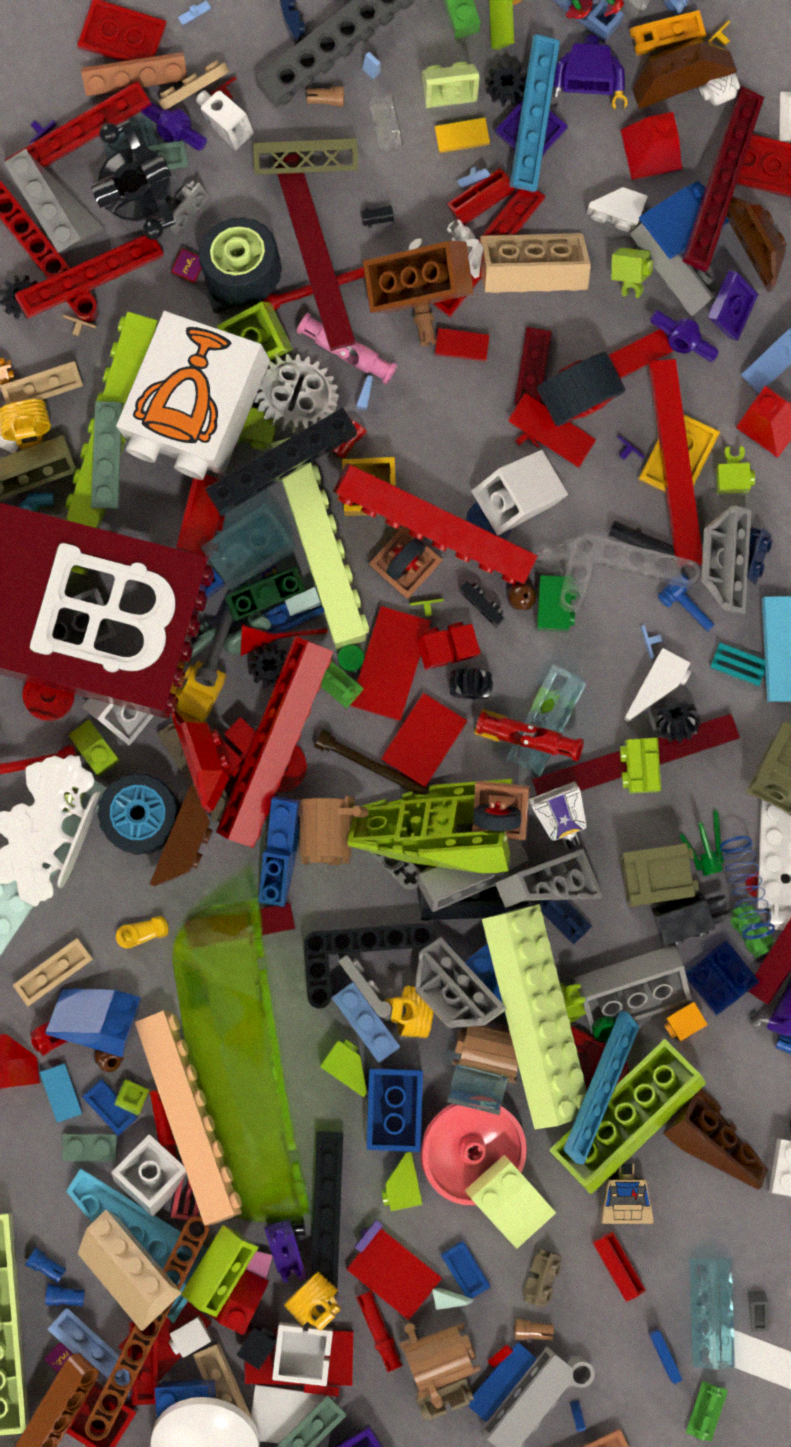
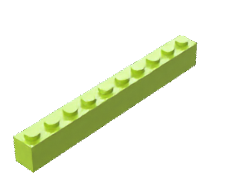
M128 311L126 317H121L118 326V332H121L119 341L113 343L110 357H113L111 368H106L103 382L106 383L104 392L98 394L96 401L122 402L124 408L159 324L158 320ZM92 418L88 428V433H91L88 444L84 443L80 458L84 460L81 469L77 468L74 475L73 483L76 484L74 494L70 493L68 496L66 509H69L65 520L100 529L106 508H91L95 418ZM123 435L121 439V455L126 442ZM75 565L71 568V571L86 575L88 568Z

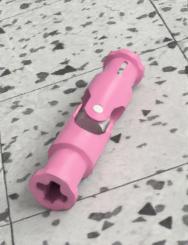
M308 312L297 328L298 334L303 333L315 340V344L336 354L363 372H370L381 378L386 385L397 368L396 363L391 364L379 357V353L356 340L355 345L330 351L322 323L311 318V314ZM355 350L358 356L351 355L352 351Z

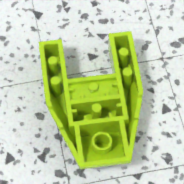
M511 778V779H499V780H487V781H485V782H495V783L513 784L512 778ZM477 781L429 786L430 793L425 795H414L413 791L404 793L402 799L388 803L387 799L362 805L360 807L368 809V815L365 818L352 817L347 841L348 846L400 861L475 873L508 872L511 855L506 831L490 830L456 833L457 824L473 823L475 783Z

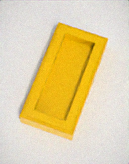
M486 117L438 125L434 128L439 153L490 145Z

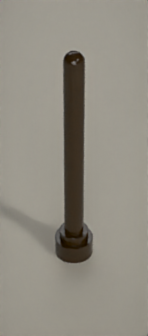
M324 728L322 729L314 748L322 752L324 750L328 752L332 750L409 791H413L415 794L426 795L430 793L429 788L335 741L336 738L331 736V732Z

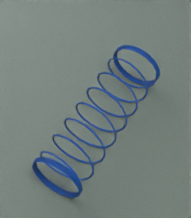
M736 836L725 840L720 845V850L726 852L722 857L724 858L725 855L732 852H752L749 851L753 846L752 839L749 836ZM742 839L750 841L738 848H722L725 844ZM744 852V853H742V854H740V855L734 856V857L724 858V859L736 858V857H738V856H741V855L745 854L746 852ZM753 861L734 863L725 869L727 871L738 870L748 866ZM749 863L737 869H727L728 867L735 864ZM756 873L734 876L729 879V882H741L751 878ZM744 875H752V876H750V877H748V878H746V879L740 880V881H735V882H731V881H730L731 879H733V878H735V877L744 876ZM746 886V887H741V888L735 889L734 891L739 890V889H742V888H748V887H755V888H753V889H751V890H749V891H746V892H743V893L734 894V895L744 894V893L750 892V891H752V890H754V889H756V888H761V889H763V888H762V887H758V886ZM750 898V899L741 900V901L737 902L736 904H738V903H740V902H742V901L753 900V899H758V900H756L755 902H757V901H759V900H764V901H766V900H765V899H761V898ZM735 904L736 907H743V906H748V905H750V904H746V905H742V906H737V905ZM766 907L764 910H755V911H749V912L742 913V914H740V915L738 916V918H739V919H747V918L754 917V916H756V915H753V916H750V917H746V918H740L741 915L746 914V913H750V912H760V913H762V912H767V911H765V910L767 909V907ZM767 921L766 923L746 925L741 930L743 931L742 935L744 938L758 939L773 933L775 926ZM760 927H773L763 934L744 935L748 931Z

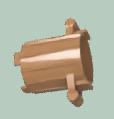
M345 796V799L297 798V800H300L298 819L300 818L301 864L309 865V858L310 863L341 865L342 858V863L350 864L352 847L348 846L347 841L352 817L365 818L368 815V809L355 806V797Z
M489 1022L482 1026H468L466 1030L459 1029L455 1053L460 1054V1059H453L452 1065L498 1076L494 1083V1093L497 1095L504 1093V1082L516 1084L518 1062L509 1026Z
M409 1323L405 1326L404 1330L410 1339L399 1343L401 1350H404L419 1389L417 1393L419 1399L431 1395L430 1399L435 1408H440L443 1405V1400L437 1392L438 1388L481 1371L479 1365L472 1366L471 1361L477 1359L468 1335L461 1337L459 1332L465 1329L463 1323L421 1339L417 1338L415 1326Z

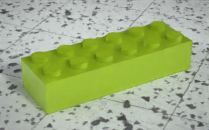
M664 1039L615 1086L584 1164L575 1163L563 1150L572 1128L549 1151L591 1195L682 1108L706 1082L702 1075Z

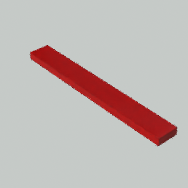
M676 359L650 361V378L676 568L702 566V545Z

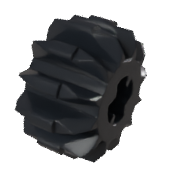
M511 61L508 62L507 68H504L502 63H498V70L491 68L489 70L491 77L485 78V84L488 85L486 94H493V103L501 99L502 107H505L508 100L514 106L516 105V98L519 100L524 98L523 92L525 91L527 74H520L522 71L521 66L512 69L513 64ZM508 81L511 82V86H510V85H506L505 87L502 86V82H503V83H508Z
M15 275V283L12 284L6 280L5 285L8 289L0 290V295L4 297L0 300L1 306H6L4 311L7 315L14 312V318L18 320L21 313H23L25 319H27L15 298V294L38 282L36 280L30 282V278L27 275L20 282L19 277Z
M266 644L262 645L264 652L262 655L257 650L253 651L254 656L258 660L248 659V664L256 666L248 670L249 675L258 674L253 680L255 684L264 679L263 688L267 689L269 681H272V685L275 687L276 679L279 678L286 658L282 659L287 653L286 650L283 649L276 654V644H273L271 652H268ZM266 661L268 663L273 661L277 663L274 664L276 669L274 672L272 670L267 672L263 670L266 669L264 664Z
M459 668L451 671L449 678L450 695L466 700H483L491 697V691L493 690L492 673L476 668Z
M675 699L672 704L665 702L664 708H659L655 717V725L661 739L667 738L669 743L677 740L681 744L682 739L691 741V736L698 734L701 722L700 715L694 704L689 705L686 700L678 703Z

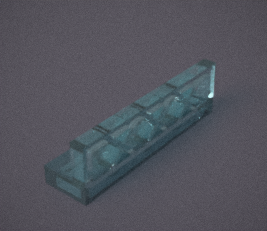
M552 665L524 723L532 725L541 721L543 728L562 733L586 682L580 676ZM556 674L567 677L568 679L564 687L554 691L552 682ZM553 698L555 704L553 710L543 714L540 707L542 702ZM513 744L506 759L540 777L551 754L530 748L532 753L528 761L525 762L516 758L519 749L523 746Z
M732 1258L690 1259L693 1367L710 1369L735 1367ZM699 1265H708V1277L705 1281L700 1276ZM703 1291L709 1297V1304L706 1308L700 1303V1295ZM704 1318L709 1323L707 1335L701 1330V1322ZM704 1346L710 1351V1362L702 1361L701 1350Z

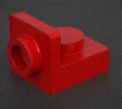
M50 1021L37 1027L30 1033L34 1049L40 1052L42 1056L69 1042L46 1035Z

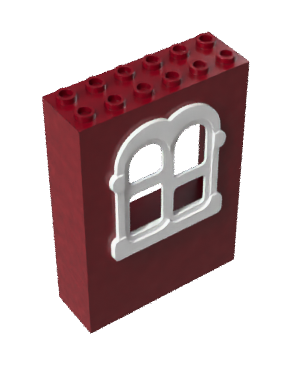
M0 503V675L169 719L171 713L175 714L179 698H176V692L178 687L182 688L186 677L184 664L185 662L189 663L193 652L191 639L192 636L197 637L200 622L198 621L199 611L204 612L207 596H205L206 586L211 587L215 573V571H212L213 566H211L208 557ZM73 566H82L112 574L115 577L107 605L101 606L65 595V588ZM135 580L152 587L156 594V603L151 611L143 615H135L119 609L126 581ZM61 608L84 612L90 616L82 644L75 645L53 638L52 633ZM110 619L137 627L144 637V645L141 651L132 657H121L96 650L94 643L101 620Z

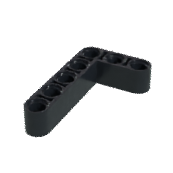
M419 923L310 932L304 939L308 1002L317 1009L326 1008L331 1002L329 955L424 948L433 941L434 933L432 928L427 924ZM424 928L429 932V940L426 943H419L415 940L414 933L417 929ZM393 930H398L403 935V941L399 945H392L387 939L388 934ZM367 932L373 933L377 939L375 945L365 947L361 943L363 934ZM340 934H345L350 938V944L346 949H339L335 946V938ZM314 936L322 938V949L319 951L310 950L308 946L310 938ZM314 963H321L325 966V974L320 978H315L310 973V968ZM318 989H323L327 993V1000L321 1005L315 1004L312 1000L313 992Z

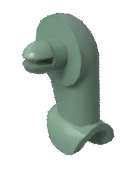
M260 612L249 615V622L245 624L263 631H267L271 627L270 621L262 616ZM241 629L232 634L228 633V637L225 639L224 648L232 655L240 654Z
M203 621L206 626L204 628L202 623H200L202 635L191 645L193 647L191 659L213 644L219 627L212 629L208 622ZM185 662L184 666L189 665L190 662Z

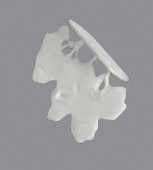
M54 755L46 758L43 762H36L27 766L25 770L26 785L33 794L34 804L29 807L24 803H20L14 806L10 812H0V833L9 842L8 845L0 849V884H8L15 880L17 882L19 898L35 907L40 901H46L53 896L54 890L50 881L52 872L58 869L61 870L58 887L61 889L65 885L100 800L101 792H96L90 799L86 809H83L81 805L80 794L87 792L93 787L94 778L91 772L82 768L80 756L69 755L62 759ZM73 786L78 788L77 794L72 790ZM65 792H69L74 798L72 804L75 807L67 804L64 798ZM66 807L70 812L63 813L62 810ZM72 814H76L81 818L75 837L63 833L61 829L63 820ZM66 841L72 845L63 864L54 855V852ZM47 863L51 866L45 869L42 867V864Z

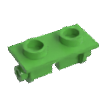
M332 661L321 681V687L346 709L364 689Z
M752 905L738 907L731 911V925L739 932L747 950L756 959L771 950L775 940L771 934L758 939L744 938L741 928L749 924L758 923L761 919L756 915V912L740 916V918H746L756 915L754 917L739 919L738 916L740 914L755 911ZM760 927L748 931L744 935H759L768 932L766 927Z
M702 1381L687 1426V1434L703 1441H712L728 1392L727 1389Z

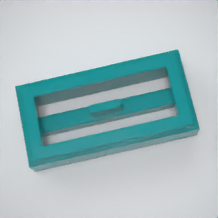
M719 643L710 666L711 669L757 687L760 686L766 670L764 659ZM721 652H727L729 654L740 657L752 663L758 664L761 667L760 669L755 668L753 666L742 663L730 657L724 656L721 654ZM718 660L757 674V678L755 679L717 664Z

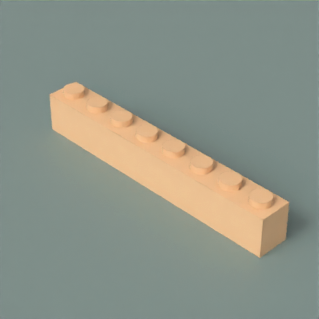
M161 1011L136 1021L135 1025L204 1225H214L242 1214L240 1210L242 1202L239 1194L236 1191L234 1192L231 1184L233 1176L230 1168L225 1166L223 1161L224 1150L220 1141L216 1140L214 1135L215 1124L212 1117L206 1112L204 1106L206 1105V1098L203 1091L199 1090L196 1080L198 1075L195 1067L192 1064L190 1065L188 1060L189 1049L185 1040L180 1037L178 1031L180 1023L177 1016L171 1011Z

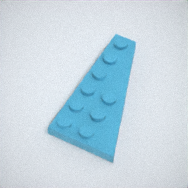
M81 1168L66 1191L92 1223L105 1210L119 1217L163 1269L181 1231L156 1215L152 1217L139 1204ZM202 1245L180 1289L181 1292H183L187 1282L208 1250L204 1245ZM182 1246L177 1250V1257L181 1261H188L192 1257V1251L189 1247ZM176 1271L166 1273L175 1285L180 1282V1275ZM181 1294L175 1299L167 1315L173 1324L188 1301Z

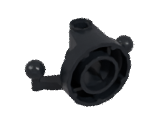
M129 119L117 125L105 123L99 130V136L103 142L108 144L114 143L118 140L120 133L124 132L131 148L119 150L106 159L99 171L98 181L94 182V186L91 187L92 193L100 209L104 207L121 220L131 222L148 220L143 225V234L150 240L158 239L163 234L164 229L176 224L167 203L171 188L169 177L172 176L162 154L158 155L148 147L140 144ZM143 170L149 184H143L138 191L133 193L125 192V195L122 196L117 186L118 180L121 181L123 175L129 171L139 172ZM161 212L164 220L158 221L151 218Z

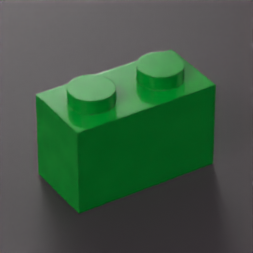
M540 575L537 631L568 633L570 626L575 625V610L570 609L571 600H576L577 585L572 584V577Z

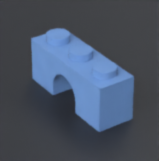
M552 0L566 12L569 11V7L573 4L572 0ZM592 0V9L588 15L576 20L606 43L621 25L624 14L619 11L616 14L612 13L605 17L603 14L609 3L605 0Z
M354 982L332 997L378 1063L400 1048Z

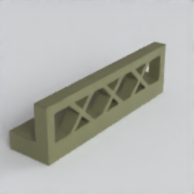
M357 138L253 143L255 175L358 170ZM330 151H336L332 156L328 153ZM340 151H352L353 165H341L334 157ZM310 152L306 157L302 154ZM314 152H324L329 157V160L323 166L317 167L308 159ZM288 153H297L304 159L295 168H290L282 161ZM271 154L278 161L271 169H260L259 155ZM331 161H333V162H334L335 164H337L338 166H327V165H328ZM307 162L311 167H302V165ZM281 163L285 168L276 167Z

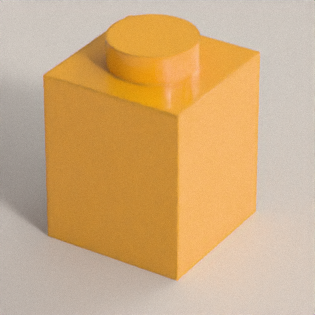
M695 1002L687 1004L664 1018L667 1022L664 1028L671 1039L676 1037L678 1041L684 1040L708 1025Z

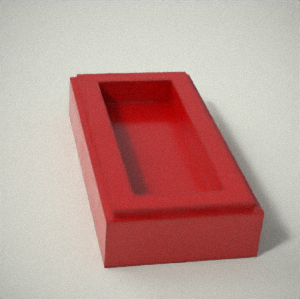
M438 328L435 355L486 362L490 335Z

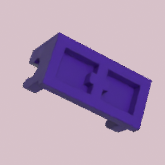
M290 1219L265 1226V1233L278 1274L281 1273L283 1282L288 1283V1276L291 1274H296L300 1281L307 1279Z

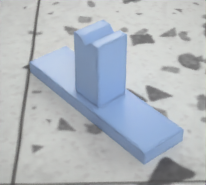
M207 1L198 6L194 4L189 7L190 10L179 16L178 19L183 26L210 10L211 7Z
M475 166L471 168L470 175L457 180V182L463 188L487 178L491 174L486 168L479 170Z
M642 625L640 628L650 659H653L654 655L651 645L662 642L661 635L648 638L645 625Z

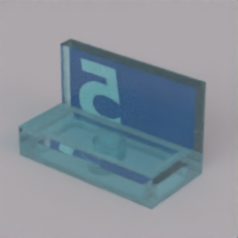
M456 1065L447 1102L500 1115L508 1077Z

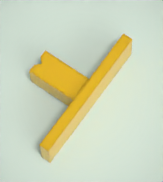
M728 20L708 42L711 43L716 38L725 47L730 40L722 31L729 25L730 21Z

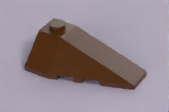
M701 1088L668 1120L663 1134L682 1151L757 1190L760 1189L768 1170L751 1146L740 1140L735 1133L737 1130L733 1122L728 1124L719 1112L722 1108L718 1102Z

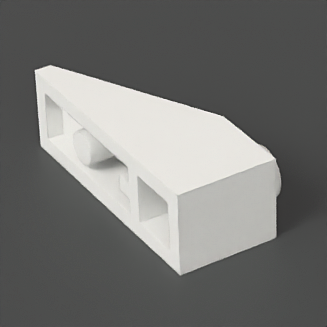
M662 648L623 720L629 722L675 690L680 683L685 685L692 672L688 670L690 662Z

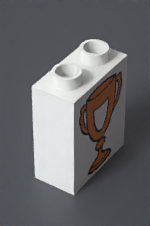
M164 311L116 425L126 441L129 442L126 452L151 463H155L159 453L175 458L177 460L174 468L195 479L203 480L207 470L224 475L270 362L263 346L260 343Z

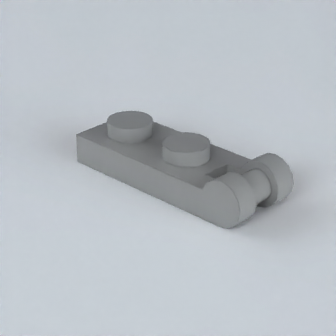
M347 955L340 959L338 962L379 1018L383 1021L391 1020V1005L388 1002L380 1001L377 997L380 990L371 979L366 982L361 973L365 970L355 958L351 961Z

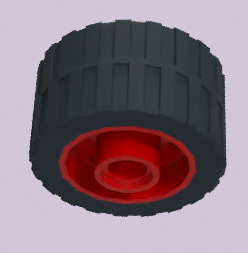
M605 351L583 361L578 360L558 371L557 375L537 386V390L556 426L564 425L574 419L587 417L602 409L609 401L626 391L608 353Z

